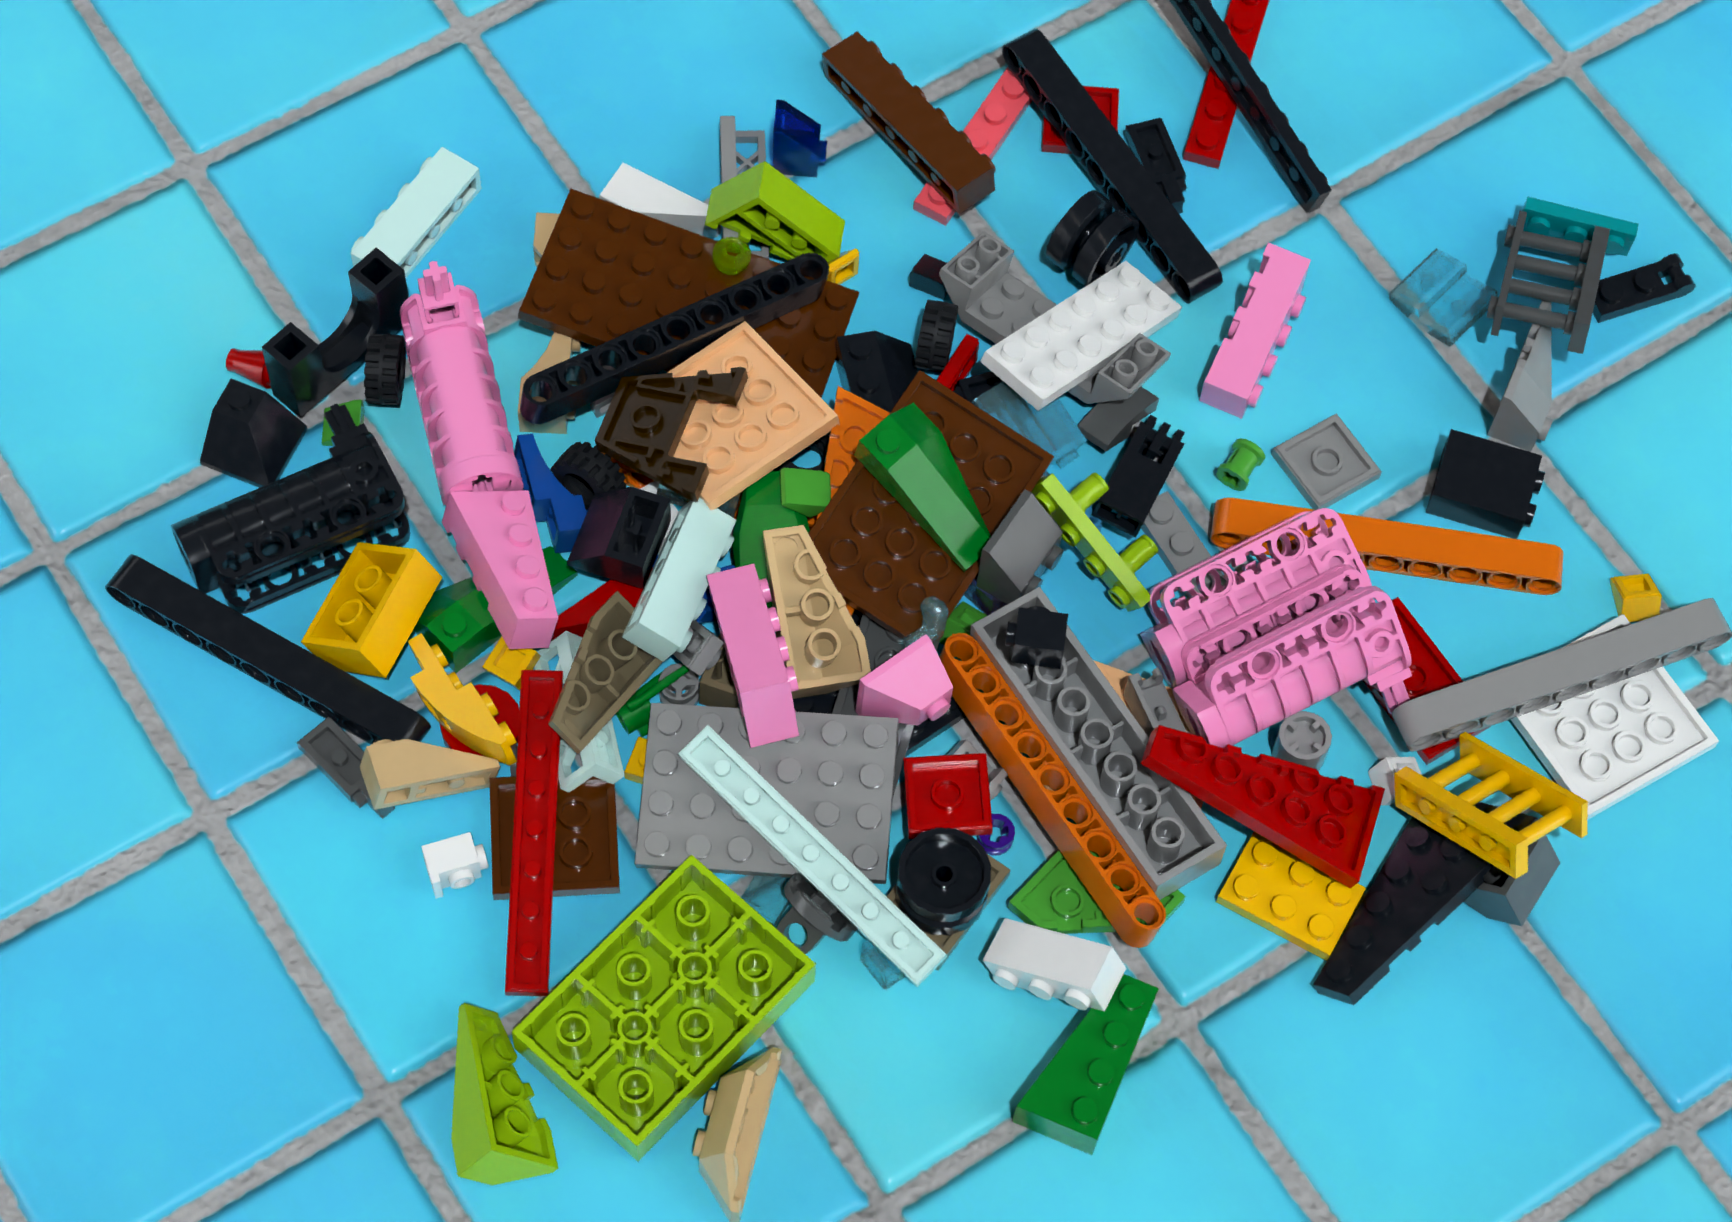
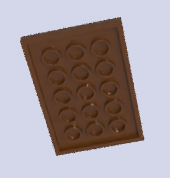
M919 370L890 414L914 402L942 432L983 521L992 536L1025 489L1029 492L1033 491L1054 456ZM859 460L808 533L827 567L826 571L845 602L910 645L925 634H927L932 642L934 641L979 572L981 558L964 572Z

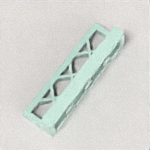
M567 630L550 642L549 648H542L538 651L541 657L535 665V670L550 671L548 661L558 654L559 661L555 671H563L564 684L582 637ZM612 718L580 752L583 766L573 773L571 765L576 752L561 738L559 783L562 790L570 793L592 776L611 784L616 783L625 776Z

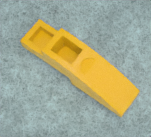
M422 633L408 640L407 642L422 669L421 672L410 678L420 699L433 717L451 735L472 750L486 757L497 759L498 762L507 765L516 763V757L510 746L517 742L506 722L504 721L498 725L493 718L499 713L488 693L479 695L472 682L463 686L455 672L447 675L443 667L449 664L437 643L430 647Z

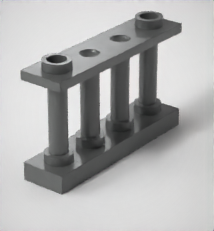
M1520 211L1517 224H1509L1504 246L1511 249L1500 295H1491L1486 318L1494 319L1490 335H1499L1503 317L1564 330L1563 334L1571 335L1567 351L1583 354L1610 229L1595 226L1592 241L1584 239V242L1581 243L1523 231L1527 212ZM1520 246L1578 257L1580 258L1579 262L1583 263L1573 266L1519 255L1518 251ZM1514 269L1574 281V285L1581 288L1574 287L1573 290L1515 279L1512 276ZM1508 293L1569 305V310L1576 312L1568 311L1567 315L1506 301Z

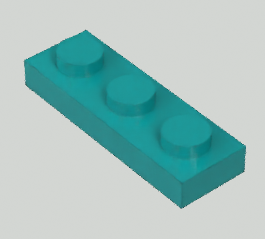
M1527 197L1522 211L1527 212L1523 231L1583 243L1584 239L1592 241L1595 226L1609 228L1610 232L1605 253L1613 255H1628L1636 238L1639 225L1532 197Z

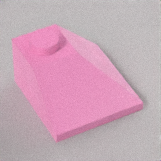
M927 634L860 679L855 710L859 716L898 718L899 723L918 726L928 718L931 721L940 718L949 710L954 687Z

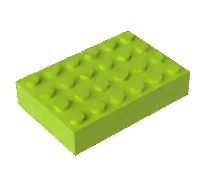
M691 855L512 1031L514 1049L639 1162L815 982L816 963Z

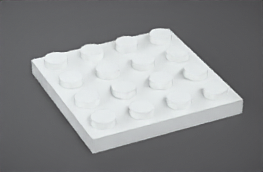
M1622 614L1566 646L1628 626L1631 623ZM1664 667L1510 719L1556 783L1588 801L1587 820L1710 751L1719 742L1718 738Z

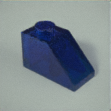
M776 100L772 167L783 175L817 177L818 163H826L827 141L820 140L821 125L785 100Z

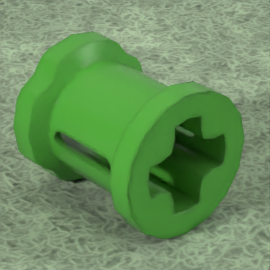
M1240 438L1236 439L1233 443V452L1226 463L1220 464L1216 472L1218 479L1224 485L1237 491L1246 489L1250 474L1256 466H1260L1265 460V454L1258 445L1247 439Z

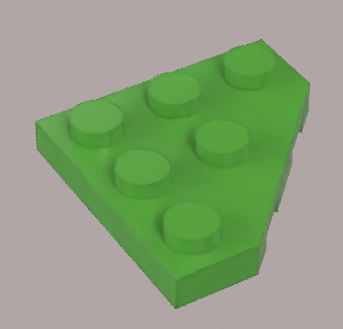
M1060 850L1023 886L1008 904V908L1026 924L1063 934L1116 932ZM1089 851L1092 855L1100 857L1097 853ZM1112 884L1116 889L1124 891L1120 886ZM1179 890L1160 900L1166 910L1164 923L1184 903L1186 896ZM1136 918L1140 923L1147 925L1144 920Z

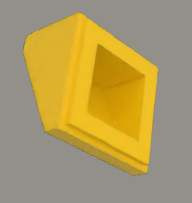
M856 248L842 252L838 258L828 262L829 274L827 281L840 285L858 274L859 251Z
M1649 574L1610 578L1618 616L1624 614L1629 622H1638L1660 614L1662 595Z

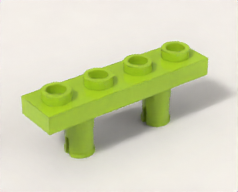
M1053 473L1042 477L1035 485L1032 493L1047 513L1060 526L1059 528L1063 531L1062 538L1072 547L1076 546L1084 556L1083 563L1088 571L1097 578L1101 577L1109 587L1108 594L1113 602L1120 608H1125L1128 612L1140 609L1150 601V594L1137 579L1135 572L1159 552L1156 544L1147 535H1142L1118 555L1085 514V510L1109 490L1105 480L1099 474L1092 473L1068 493Z

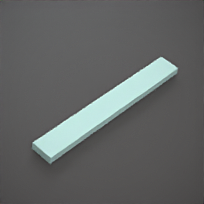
M709 725L678 753L679 757L916 987L947 958V954Z

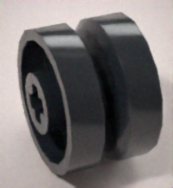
M1096 190L1089 191L1080 197L1061 219L1049 240L1045 256L1062 270L1073 267L1072 275L1074 279L1087 286L1121 264L1138 235L1140 224L1136 218L1123 209L1112 212L1113 204L1108 198Z
M934 828L917 835L906 845L899 859L896 900L900 910L922 931L931 935H952L969 928L979 919L987 902L991 882V863L985 849L973 836L955 828Z

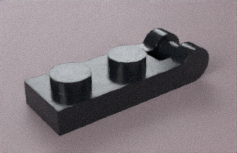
M1676 253L1670 254L1659 262L1599 280L1593 315L1597 322H1604L1667 302L1693 291L1696 285L1691 276L1685 275L1682 270L1684 264L1680 256ZM1669 276L1671 283L1664 285L1661 278Z

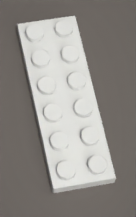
M1124 261L984 352L981 363L1039 411L1103 368L1139 333L1149 337L1176 319L1182 306L1145 277L1137 268Z

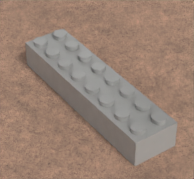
M1038 587L973 623L970 636L980 644L1159 900L1220 865L1227 845L1189 792L1140 764L1149 737L1068 625L1060 669L1011 662L1013 647L1005 646L1008 621L1017 622L1019 607L1040 606L1049 609L1051 612L1058 613L1043 590Z

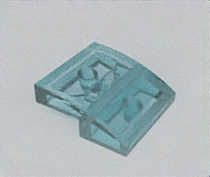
M1436 248L1389 293V300L1424 331L1451 347L1488 311L1491 295H1498L1497 290L1467 275V264Z

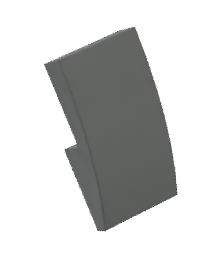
M1140 387L1129 399L1099 402L1077 425L1076 432L1091 441L1095 446L1107 451L1130 436L1133 424L1156 411L1159 398L1143 387Z

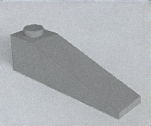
M1542 300L1538 309L1551 311V302ZM1533 323L1487 436L1529 452L1532 451L1537 439L1545 441L1553 419L1546 417L1552 403L1551 327Z

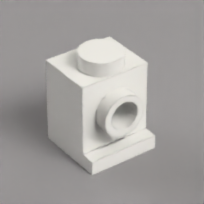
M470 832L421 846L435 899L444 897L443 888L459 889L471 885L475 879L482 877L481 870L489 868L483 845L474 846Z

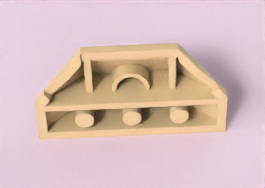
M773 1047L720 1078L718 1090L710 1089L707 1096L704 1115L710 1116L707 1130L698 1131L693 1156L699 1157V1172L729 1222H740L781 1065L782 1049Z

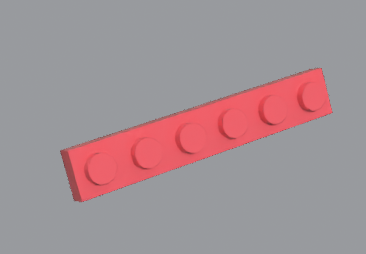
M1008 67L963 130L970 139L972 146L980 154H986L991 160L1032 102V98ZM928 182L914 200V210L945 226L956 212Z

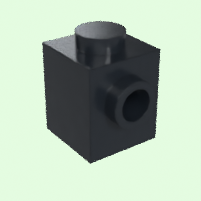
M1040 606L1019 607L1017 622L1008 621L1005 646L1013 647L1011 662L1060 669L1064 653L1068 614L1051 612L1049 609Z

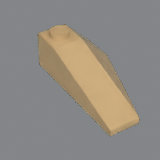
M804 525L764 530L762 533L772 607L776 608L781 631L776 632V638L781 636L785 638L790 660L784 661L785 667L793 666L799 690L791 692L792 698L827 694L859 684L860 679L871 672L865 637L859 626H856L846 607L844 598L840 592L838 593L826 571L827 567Z

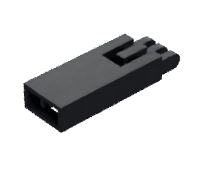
M1152 415L1149 416L1146 423L1140 422L1107 484L1109 490L1100 497L1092 513L1093 516L1135 538L1184 446V443L1180 441L1185 432L1178 429L1172 438L1168 437L1167 432L1171 425L1166 422L1163 423L1160 430H1154L1157 418ZM1144 450L1147 451V453H1146L1145 456L1142 455V452H1143ZM1156 456L1160 457L1158 462L1154 461Z

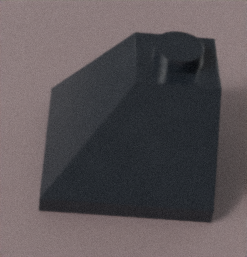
M231 378L212 410L200 464L256 487H263L280 479L305 435L307 425L267 392Z

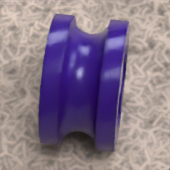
M991 814L992 827L1000 828V834L1006 833L1007 836H1001L999 842L990 841L991 835H977V841L987 854L992 856L1002 855L1012 846L1015 828L1012 821L1006 816Z

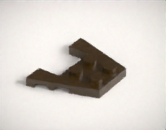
M735 367L731 368V373L708 374L707 370H699L696 376L673 378L672 373L622 377L596 435L595 443L597 450L690 501L698 502L709 475L707 464L673 456L696 401L702 399L737 406L748 379L746 368Z

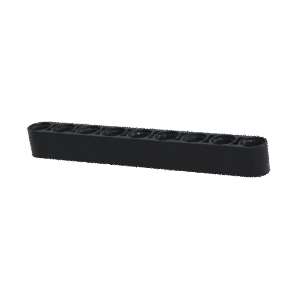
M1033 29L1004 44L1002 54L1008 68L1102 194L1112 202L1114 210L1123 209L1138 220L1140 226L1136 239L1180 298L1190 303L1219 287L1223 282V278L1216 262L1040 30Z
M816 253L802 254L533 374L523 384L520 412L525 420L532 424L550 422L614 393L622 377L652 375L690 358L744 321L755 329L819 299L822 295L829 274V265L822 256ZM804 276H810L814 278V280L807 279ZM772 290H773V291H778V292H780L781 294H775V293H773V292H771V291H772ZM738 305L746 306L749 309H742ZM704 320H711L716 324H708ZM671 335H677L679 337H682L683 339H674L671 337ZM642 350L648 352L649 354L641 355L636 351ZM601 366H611L616 370H606ZM568 381H576V382L580 383L581 385H580V386H572V385L568 384L567 382H568ZM532 397H542L547 401L539 402L532 399Z
M129 555L105 586L106 591L111 597L127 608L325 719L330 717L339 727L369 744L383 739L391 741L410 739L421 742L431 728L429 722L413 709L136 555Z

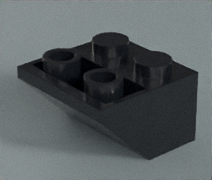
M634 487L595 494L567 560V566L644 589L671 522L670 498Z

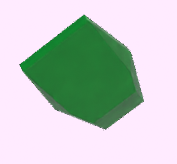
M771 471L743 490L733 532L734 542L732 545L735 567L755 564L758 578H767L768 585L769 578L762 532L764 530L804 525L807 532H810L807 516L782 506L780 471ZM772 602L766 603L767 608L772 607Z

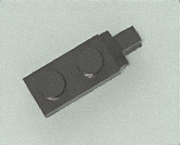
M330 717L326 718L297 742L298 748L351 803L354 802L359 808L367 803L374 810L360 770L364 751ZM391 806L374 811L383 819L395 807Z

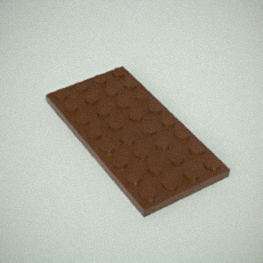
M570 188L519 309L518 319L587 344L598 346L778 266L780 263L733 246H724L722 242ZM804 276L807 279L814 280V278L810 276ZM827 280L819 299L754 329L821 398L837 356V337L845 335L860 293ZM773 290L771 291V292H773V293H775V294H781V293L778 292V291H773ZM738 305L742 309H749L746 306ZM704 320L708 324H716L711 320ZM671 335V337L674 339H683L682 337H679L677 335ZM642 350L636 351L641 355L649 354L648 352ZM682 362L677 363L669 368H666L663 371L669 372Z

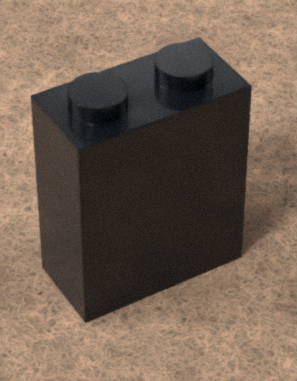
M1451 429L1442 450L1426 513L1517 539L1522 527H1530L1534 518L1537 505L1530 503L1532 493L1539 494L1545 472L1539 471L1542 455Z

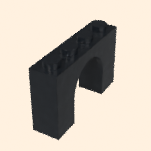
M377 247L348 271L352 291L351 305L341 324L327 339L317 344L290 322L262 346L273 395L300 418L365 362L366 347L370 334L395 335L402 329L400 308L404 301L409 298L405 271Z

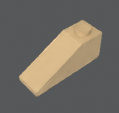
M383 739L376 741L370 746H366L360 764V770L374 810L489 788V778L496 777L500 768L498 760L410 739L397 741Z

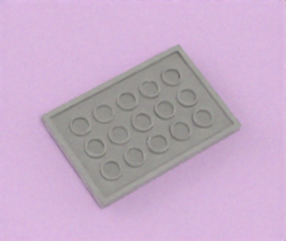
M651 703L635 866L637 868L676 870L689 856L693 855L712 873L791 878L795 873H798L679 757L678 753L709 725L872 883L886 884L899 728L898 718L795 712L799 736L750 748L745 720L742 717L740 708Z

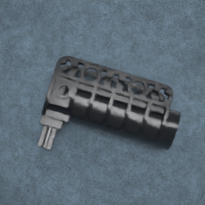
M338 403L330 406V411L324 413L335 435L331 437L333 447L329 448L330 459L171 525L179 550L198 590L207 593L220 588L227 605L239 613L246 614L339 575L351 553L344 549V544L353 538H361L366 543L373 544L371 535L368 532L374 531L375 538L377 537L378 540L377 544L403 547L407 544L411 533L408 520L403 512L405 500L402 488L373 434L368 432L365 424L356 426L345 404L339 406ZM392 524L394 528H398L399 535L392 537L389 533H386L385 526ZM337 546L340 557L338 561H336L335 555L332 552V548ZM317 555L321 560H324L325 565L319 569L316 565H311V558ZM300 562L301 569L304 571V575L300 577L297 567L294 565ZM280 569H285L292 574L291 579L281 585H275L269 580L271 574ZM260 578L263 579L264 587L266 589V591L263 593L261 592V588L258 586L257 580ZM244 587L247 592L250 591V598L243 601L240 596L237 597V589Z

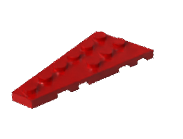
M1159 725L1151 732L1140 764L1351 889L1360 881L1385 788L1372 785L1370 788H1364L1354 785V779L1343 776L1332 779L1320 775L1315 768L1265 754H1260L1258 757L1243 754L1240 747L1229 744L1224 748L1207 744L1204 737Z

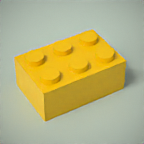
M358 542L301 643L314 655L345 672L386 678L432 598L442 576L417 549Z

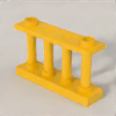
M1467 732L1459 735L1460 759L1434 775L1426 778L1407 766L1394 773L1395 806L1515 879L1528 872V846L1561 826L1580 838L1587 835L1588 801ZM1468 773L1482 780L1458 796L1444 789V787ZM1498 790L1512 798L1488 814L1474 806ZM1529 808L1543 816L1519 832L1504 824Z

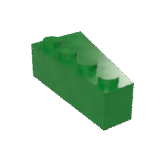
M1123 974L1105 1012L1093 1008L1089 1010L1018 1103L1012 1122L1092 1155L1159 988Z

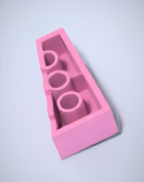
M1269 242L1263 252L1259 272H1254L1242 306H1239L1227 335L1229 339L1224 337L1204 381L1199 400L1241 419L1248 405L1253 408L1256 407L1264 386L1259 385L1262 376L1270 377L1278 359V356L1273 355L1277 346L1284 348L1292 330V326L1287 324L1291 316L1299 317L1307 298L1302 296L1301 292L1311 260Z
M529 490L450 492L442 524L447 533H452L457 543L455 548L461 560L467 561L473 573L472 581L477 590L482 591L489 603L487 609L509 649L549 648L558 621V614Z
M755 564L706 575L721 639L724 642L723 647L725 648L732 680L735 684L742 717L745 720L750 748L799 736L791 693L799 690L793 666L785 667L784 661L790 660L784 636L776 638L775 632L781 631L776 608H767L766 603L772 602L767 578H758Z

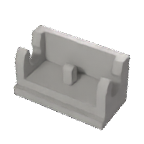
M1155 668L1152 671L1153 675L1143 681L1139 673L1128 676L1123 696L1132 715L1148 737L1159 725L1190 733L1186 731L1163 683L1164 677L1159 668Z

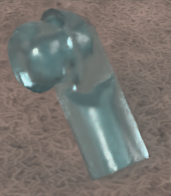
M930 596L923 600L920 605L923 615L922 627L902 638L905 647H908L925 634L931 639L932 643L937 642L944 636L949 614L944 601L939 600L935 596Z

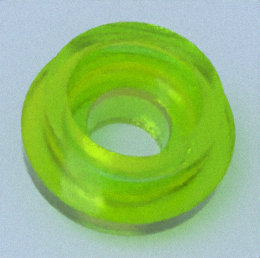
M726 237L715 244L712 259L719 271L727 275H735L748 267L751 260V251L748 245L741 239ZM727 252L736 253L737 256H730Z

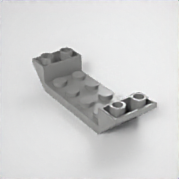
M983 231L940 269L939 275L953 304L958 305V315L961 321L997 344L1057 304L1009 274L1008 269L1014 250ZM1139 333L1108 364L1068 392L1086 404L1129 399L1170 358L1171 353Z

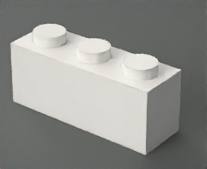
M1004 918L983 958V962L993 975L994 982L1008 990H1015L1016 987L1029 990L1032 994L1044 1000H1050L1052 997L1061 999L1080 1010H1087L1090 1007L1105 1012L1126 970V967L1112 946Z

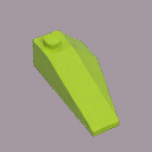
M463 1003L459 1007L451 1134L458 1177L488 1185H496L553 1173L558 1169L551 1130L545 1118L538 1119L530 1102V1099L535 1095L530 1084H522L513 1065L517 1055L498 1013L467 1003Z

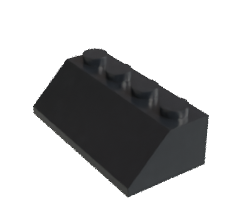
M878 331L837 337V356L835 362L842 388L891 413L918 373L915 367V358L911 344Z

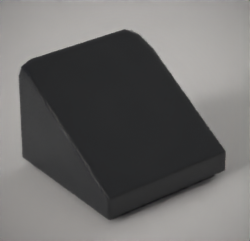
M924 254L910 273L909 286L944 300L948 292L939 272L947 263Z

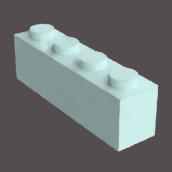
M441 147L433 157H428L423 162L419 174L411 183H406L400 189L396 201L390 208L379 213L374 226L366 236H361L356 240L351 249L353 267L377 247L404 269L405 277L407 278L482 189L479 168L444 147Z
M700 497L698 502L689 501L679 510L622 638L662 662L676 651L678 653L684 651L693 635V632L689 630L692 620L695 621L701 615L707 603V600L703 598L706 589H709L706 575L721 571L717 564L720 557L722 558L727 554L734 542V537L730 534L736 519L718 508L710 510Z

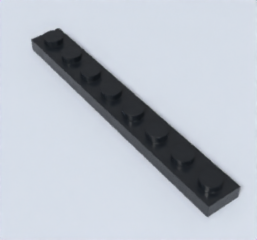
M1169 0L1306 213L1319 209L1332 191L1326 176L1319 171L1311 159L1306 145L1298 139L1289 125L1287 116L1284 112L1280 111L1274 102L1267 85L1260 80L1250 65L1248 56L1237 45L1228 25L1221 20L1213 8L1211 0Z

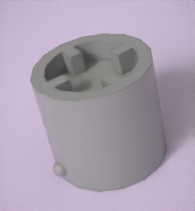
M1306 711L1298 712L1284 719L1273 744L1272 757L1315 768L1319 771L1331 745L1332 734L1329 725L1322 717Z

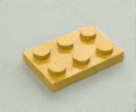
M1253 832L1220 891L1216 902L1327 961L1366 887L1357 883L1350 889L1258 833Z

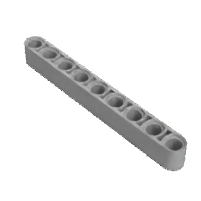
M1713 598L1704 599L1411 699L1395 708L1392 712V717L1409 751L1423 750L1455 739L1464 732L1472 733L1712 650L1730 640L1732 631L1716 601Z

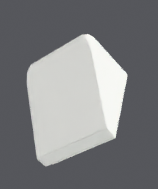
M1386 757L1368 771L1372 785L1385 788L1381 802L1382 806L1395 804V772L1407 766L1422 775L1415 757Z

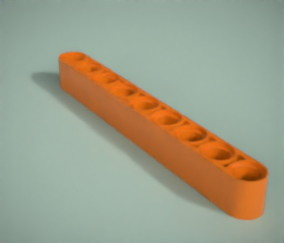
M1222 498L1217 500L1214 505L1211 542L1220 548L1227 549L1297 513L1313 511L1314 509L1239 498ZM1338 513L1367 570L1538 595L1555 594L1562 588L1564 551L1556 545ZM1330 519L1324 520L1328 528L1333 526ZM1302 523L1300 530L1309 538L1312 536L1311 532L1316 529V526L1304 531ZM1286 533V535L1290 539L1291 548L1293 550L1297 547L1292 542V540H1294L1295 537L1290 533ZM1278 538L1277 549L1281 553L1283 546ZM1267 541L1262 543V546L1267 550L1264 554L1271 555L1268 550Z
M966 633L952 634L947 638L939 658L954 687L952 692L953 698L998 763L1007 772L1014 786L1120 938L1126 944L1136 948L1149 945L1166 919V910L980 644ZM1021 753L1027 754L1030 758L1023 756ZM1043 785L1051 787L1054 791L1046 789ZM1066 818L1074 820L1077 824L1069 822ZM1089 851L1097 853L1100 857L1092 855ZM1112 884L1120 886L1124 891L1116 889ZM1136 918L1144 920L1147 925L1140 923Z

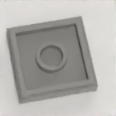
M1337 413L1274 447L1271 454L1314 510L1333 505L1379 479L1382 473Z

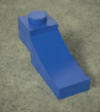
M533 433L517 435L514 455L518 461L523 481V490H529L536 522L546 521L554 553L571 552L588 512L585 509L582 495L574 496L553 475L537 447Z

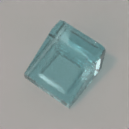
M869 940L862 943L860 961L882 989L887 990L906 977Z

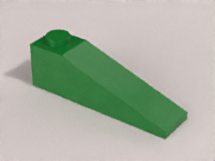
M914 402L888 415L859 440L854 456L951 559L966 572L981 558L982 549L991 538V535L943 434Z
M549 546L542 550L554 595L578 576V572L573 567L567 566V561L559 553H554L553 547ZM472 577L435 591L414 627V632L417 635L422 633L430 647L436 643L438 644L449 664L448 666L455 673H458L502 636L487 609L489 603L482 591L477 590Z

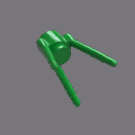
M683 665L660 681L661 673H659L629 698L616 713L627 734L636 730L641 737L648 734L651 710L649 699L689 672L690 669Z

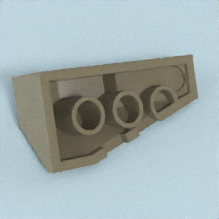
M618 591L590 618L548 723L577 754L588 745L662 663L661 660L622 638L635 608Z

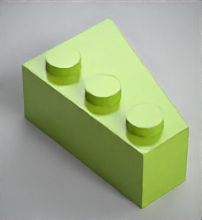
M763 161L711 189L705 225L715 230L718 225L738 232L737 239L749 243L752 238L771 246L770 253L786 260H791L806 253H816L822 256L828 263L840 256L845 220L766 161Z

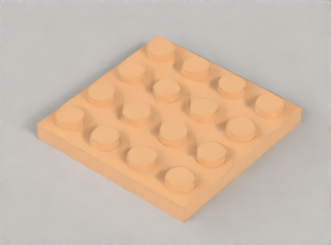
M746 321L667 372L672 373L673 378L696 376L699 370H707L708 374L731 373V368L742 367L746 368L748 379L737 406L702 399L696 401L673 456L707 464L709 475L700 498L704 500L710 510L717 509L829 433L834 426L840 425L839 417L831 407Z

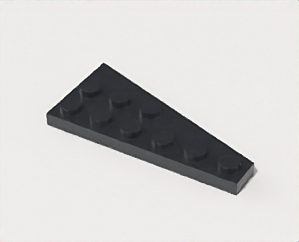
M1482 802L1474 805L1487 814L1498 808ZM1520 813L1504 824L1519 832L1537 821L1538 818ZM1412 817L1313 985L1318 994L1355 1005L1390 972L1389 965L1403 951L1407 949L1411 952L1421 942L1419 936L1433 923L1438 926L1484 883L1483 876L1493 865Z

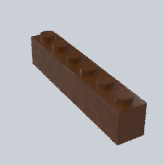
M857 31L822 53L825 78L959 214L995 191L994 173L996 169L991 159L984 153L980 154L972 146L968 136L961 130L957 131L949 123L946 114L940 108L935 109L927 101L923 91L917 85L912 86L904 78L901 69L895 63L890 64L882 56L880 49L873 41L868 42Z

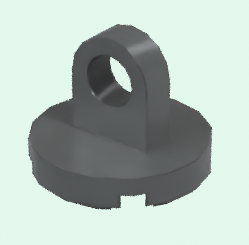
M795 873L783 888L785 896L793 907L782 918L776 929L791 941L788 934L791 924L799 923L804 926L808 934L806 943L804 945L793 943L804 954L813 950L826 935L838 941H848L857 929L807 882L800 873Z

